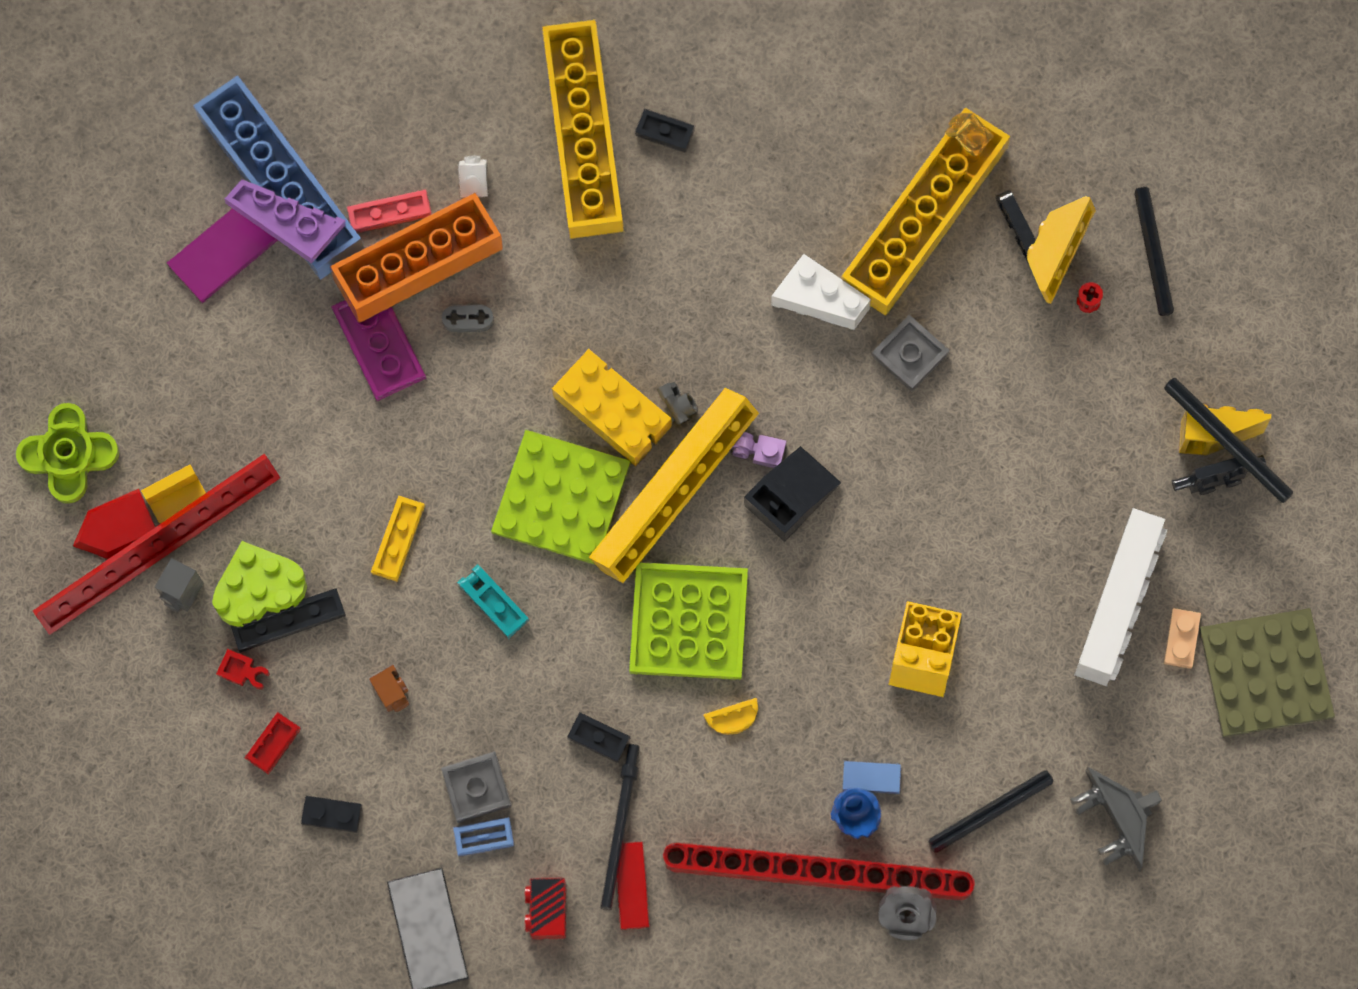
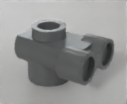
M669 382L657 389L662 401L664 400L667 405L665 413L671 417L672 423L676 421L678 425H682L693 419L691 415L698 412V407L693 397L689 393L681 396V392L675 382Z

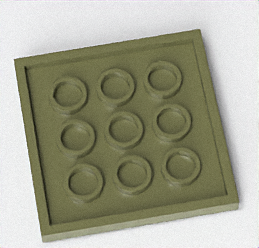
M1311 608L1199 628L1222 737L1327 720L1335 717Z

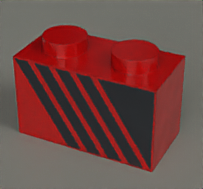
M530 878V886H525V903H530V915H525V932H530L531 939H566L565 878Z

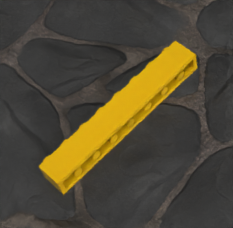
M724 388L589 556L603 573L624 583L758 416L759 412L745 396Z

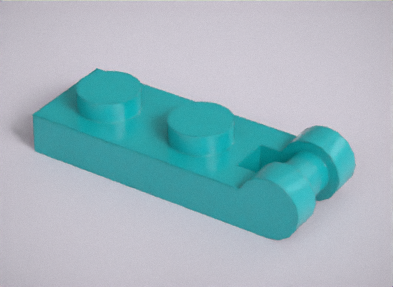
M477 564L471 569L472 573L466 578L462 577L457 584L509 639L529 621V618ZM478 581H481L484 585L476 591L473 586Z

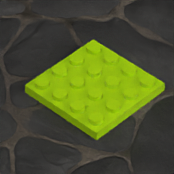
M525 430L491 533L594 564L589 556L608 533L631 461Z
M639 563L636 567L629 673L742 680L748 568Z

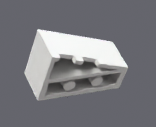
M805 254L801 256L772 295V306L819 318L822 321L853 330L869 311L871 302L870 298Z

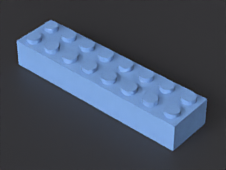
M236 76L193 105L198 118L246 181L273 191L275 195L284 199L291 198L298 201V204L310 209L314 207L324 211L325 215L345 220L346 225L311 264L306 260L320 280L332 272L330 266L364 249L360 236L239 76Z

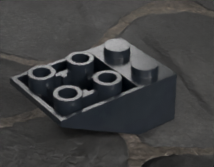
M800 446L767 473L744 496V506L785 542L831 495L841 482Z

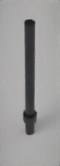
M629 744L626 763L622 765L620 777L623 780L600 906L603 910H611L633 783L637 780L639 768L636 766L640 746L636 744Z

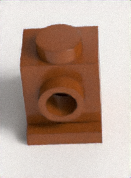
M394 665L369 679L388 712L392 710L399 712L410 704L405 696V693L409 691L401 677L394 678L399 675Z

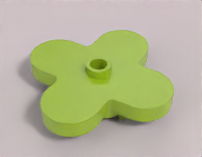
M63 403L56 406L49 414L48 431L45 435L29 436L23 439L16 449V459L21 468L31 474H48L49 491L56 500L66 504L77 502L84 496L87 490L88 472L107 470L117 462L119 457V447L114 438L104 432L88 433L87 419L80 407L72 403ZM67 450H72L70 455L64 456Z

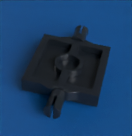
M1263 455L1257 456L1259 459H1261V460L1266 464V461H1265V458H1264ZM1232 458L1194 469L1192 474L1172 480V486L1174 491L1189 487L1191 494L1199 492L1200 495H1206L1216 490L1215 487L1225 484L1226 488L1241 484L1242 479L1245 478L1249 471L1238 460Z

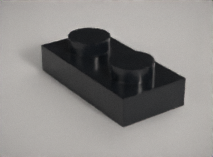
M644 108L635 130V136L686 153L695 130V125Z
M579 712L567 739L618 763L630 740V736Z
M306 796L301 824L357 833L362 804Z

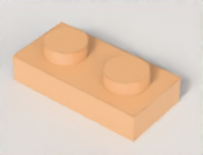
M1172 609L1164 664L1192 669L1201 613Z

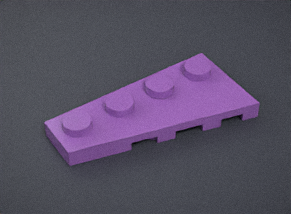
M243 179L225 198V204L311 264L346 225L345 220L342 218L330 217L325 215L324 211L314 207L313 209L307 208L291 198L284 199L275 195L273 191Z

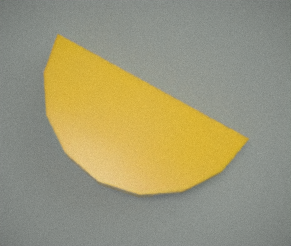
M757 698L703 714L708 725L716 732L726 735L739 734L748 729L755 721L758 712Z

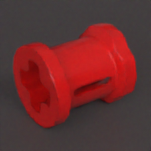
M1093 282L1083 284L1079 289L1076 301L1079 309L1084 313H1092L1098 310L1103 298L1102 288ZM1088 294L1093 295L1092 301L1086 300Z

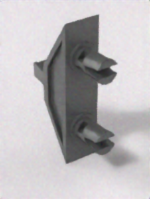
M1087 767L1085 772L1092 783V789L1071 798V804L1075 805L1086 801L1077 808L1076 813L1078 815L1098 804L1104 805L1120 836L1118 840L1097 849L1099 856L1113 852L1103 861L1105 865H1108L1128 854L1132 857L1140 872L1143 865L1147 817L1152 815L1150 808L1162 801L1158 791L1156 790L1145 796H1142L1140 791L1134 794L1130 789Z

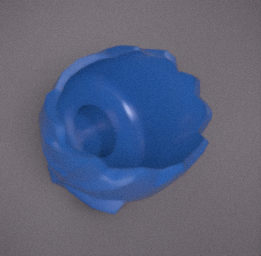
M850 788L841 792L835 798L831 811V820L835 821L839 829L846 835L856 839L862 836L869 837L879 827L881 807L873 793L862 788Z

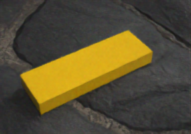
M398 495L371 574L398 582L425 508L424 503Z

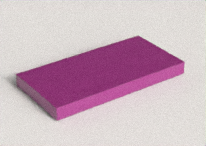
M232 208L170 259L167 265L198 300L204 303L278 240Z
M346 300L331 306L376 401L382 400L426 379V375L392 306L358 323Z

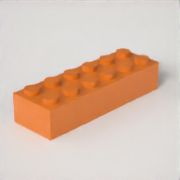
M473 193L330 267L334 282L358 323L499 252L503 249L502 237L477 194Z

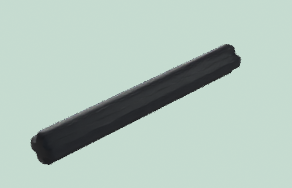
M1139 187L1135 189L1134 195L1158 313L1160 316H1168L1173 314L1174 307L1150 190L1148 187Z
M1044 770L931 837L928 840L929 846L935 853H938L1052 785L1054 780L1051 774Z

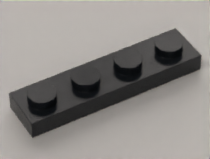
M334 588L302 599L296 607L292 605L287 609L280 610V613L268 611L260 620L257 621L255 619L250 623L242 624V627L230 626L238 650L243 652L345 617L346 614L338 590Z

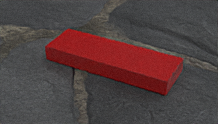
M643 841L623 843L617 875L621 930L649 928Z

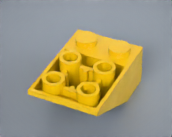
M1223 406L1219 409L1208 408L1241 441L1263 434L1271 420V414H1266L1260 409H1249L1247 412L1236 411V408L1230 406ZM1185 411L1181 420L1179 453L1207 456L1225 449Z
M907 601L888 685L944 697L962 613Z

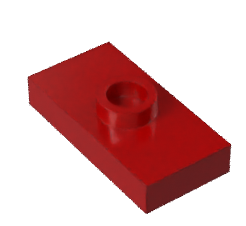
M277 712L247 753L245 759L269 775L301 731V728Z

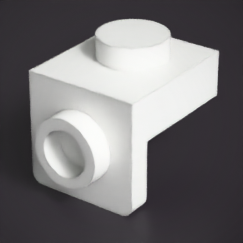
M480 156L464 157V161H460L458 165L460 198L467 197L473 193H476L478 197L488 196L487 160H481Z

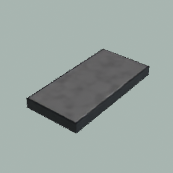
M443 868L388 881L387 885L412 989H433L468 980L469 975Z

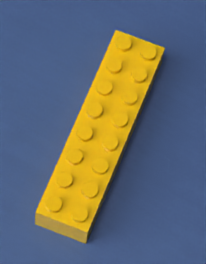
M596 20L543 26L570 239L624 232Z
M965 107L846 269L841 279L870 298V306L886 316L1008 149L1010 136Z

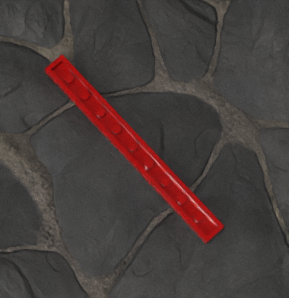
M265 454L261 455L33 610V613L48 634L51 635L281 477Z

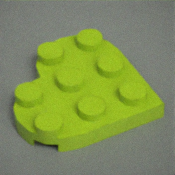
M241 541L216 586L212 604L221 620L229 625L242 627V624L250 623L255 619L257 621L260 620L267 611L280 613V610L287 609L292 605L296 607L304 598L307 590L303 569L292 560Z

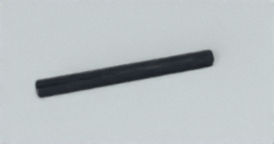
M1172 378L1167 382L1164 387L1165 391L1281 503H1285L1293 495V490L1177 378Z

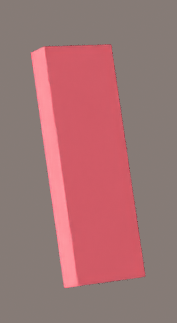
M426 190L347 207L350 224L357 233L419 220L432 215Z

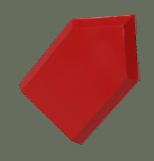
M140 489L88 510L73 547L109 559L154 529L155 524Z

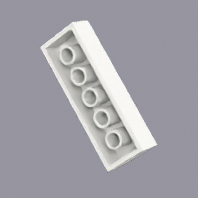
M1134 508L1132 509L1074 674L1075 676L1107 686L1110 679L1115 681L1123 661L1118 655H1124L1132 635L1127 629H1133L1141 608L1136 603H1142L1150 582L1145 577H1151L1159 556L1154 554V551H1160L1167 533V529L1162 528L1165 519Z

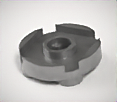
M910 886L889 888L879 905V922L883 927L884 925L889 930L890 935L901 940H915L922 937V933L928 929L930 932L936 923L937 911L932 894L928 890ZM911 910L914 913H911L910 917H905L904 912L901 911Z

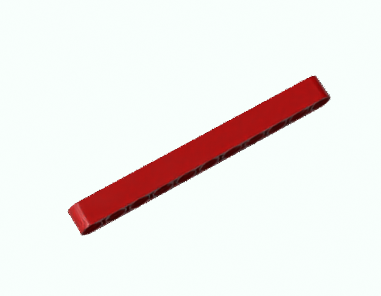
M671 843L663 852L666 868L678 873L886 893L891 887H902L896 882V877L900 874H907L912 879L910 887L928 890L932 894V898L965 900L969 898L975 886L972 875L959 870L686 843ZM674 851H679L684 855V860L679 864H672L668 860L669 855ZM702 854H708L713 859L712 863L707 867H701L696 862L697 858ZM737 857L741 861L740 867L736 870L728 869L725 866V861L728 858ZM758 860H765L770 867L766 872L760 873L754 869V863ZM791 862L797 866L798 871L796 874L789 876L783 873L782 866ZM815 865L823 866L826 870V875L822 878H815L810 873L811 868ZM849 868L854 872L855 877L851 881H844L839 876L840 870ZM872 871H878L882 874L883 881L879 884H873L868 880L867 875ZM936 877L940 881V887L936 890L927 888L925 885L926 878ZM958 879L965 880L969 885V889L963 893L957 892L953 887V883Z

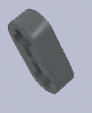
M454 305L444 310L442 322L444 327L450 332H483L493 326L494 317L491 309L484 305ZM481 312L485 314V317H489V319L484 320V324H479L476 319H470L479 317ZM452 313H457L459 318H466V320H457V324L452 325L451 321L447 320V318H451Z

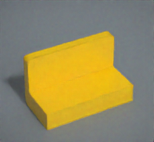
M190 464L141 490L160 524L206 493Z

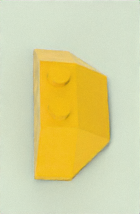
M1082 197L1049 212L1046 221H1042L1035 243L1028 249L1027 260L1046 303H1052L1086 233L1090 220L1094 216L1096 209L1090 197Z

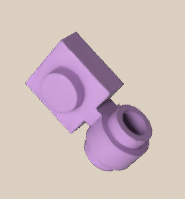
M744 432L731 448L733 450L732 454L744 459L748 458L749 454H755L754 464L775 468L782 462L786 440L759 435L758 442L755 443L753 435Z

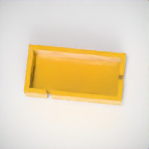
M590 349L579 358L552 388L553 397L622 456L630 460L635 467L652 449L651 441L656 445L672 427L671 417L615 370L610 368L608 371L607 364Z

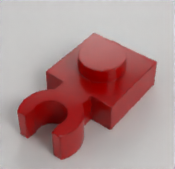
M227 649L216 675L242 687L245 681L249 680L254 688L263 690V684L256 682V677L259 674L269 676L270 672L261 666L252 668L254 664L253 659Z

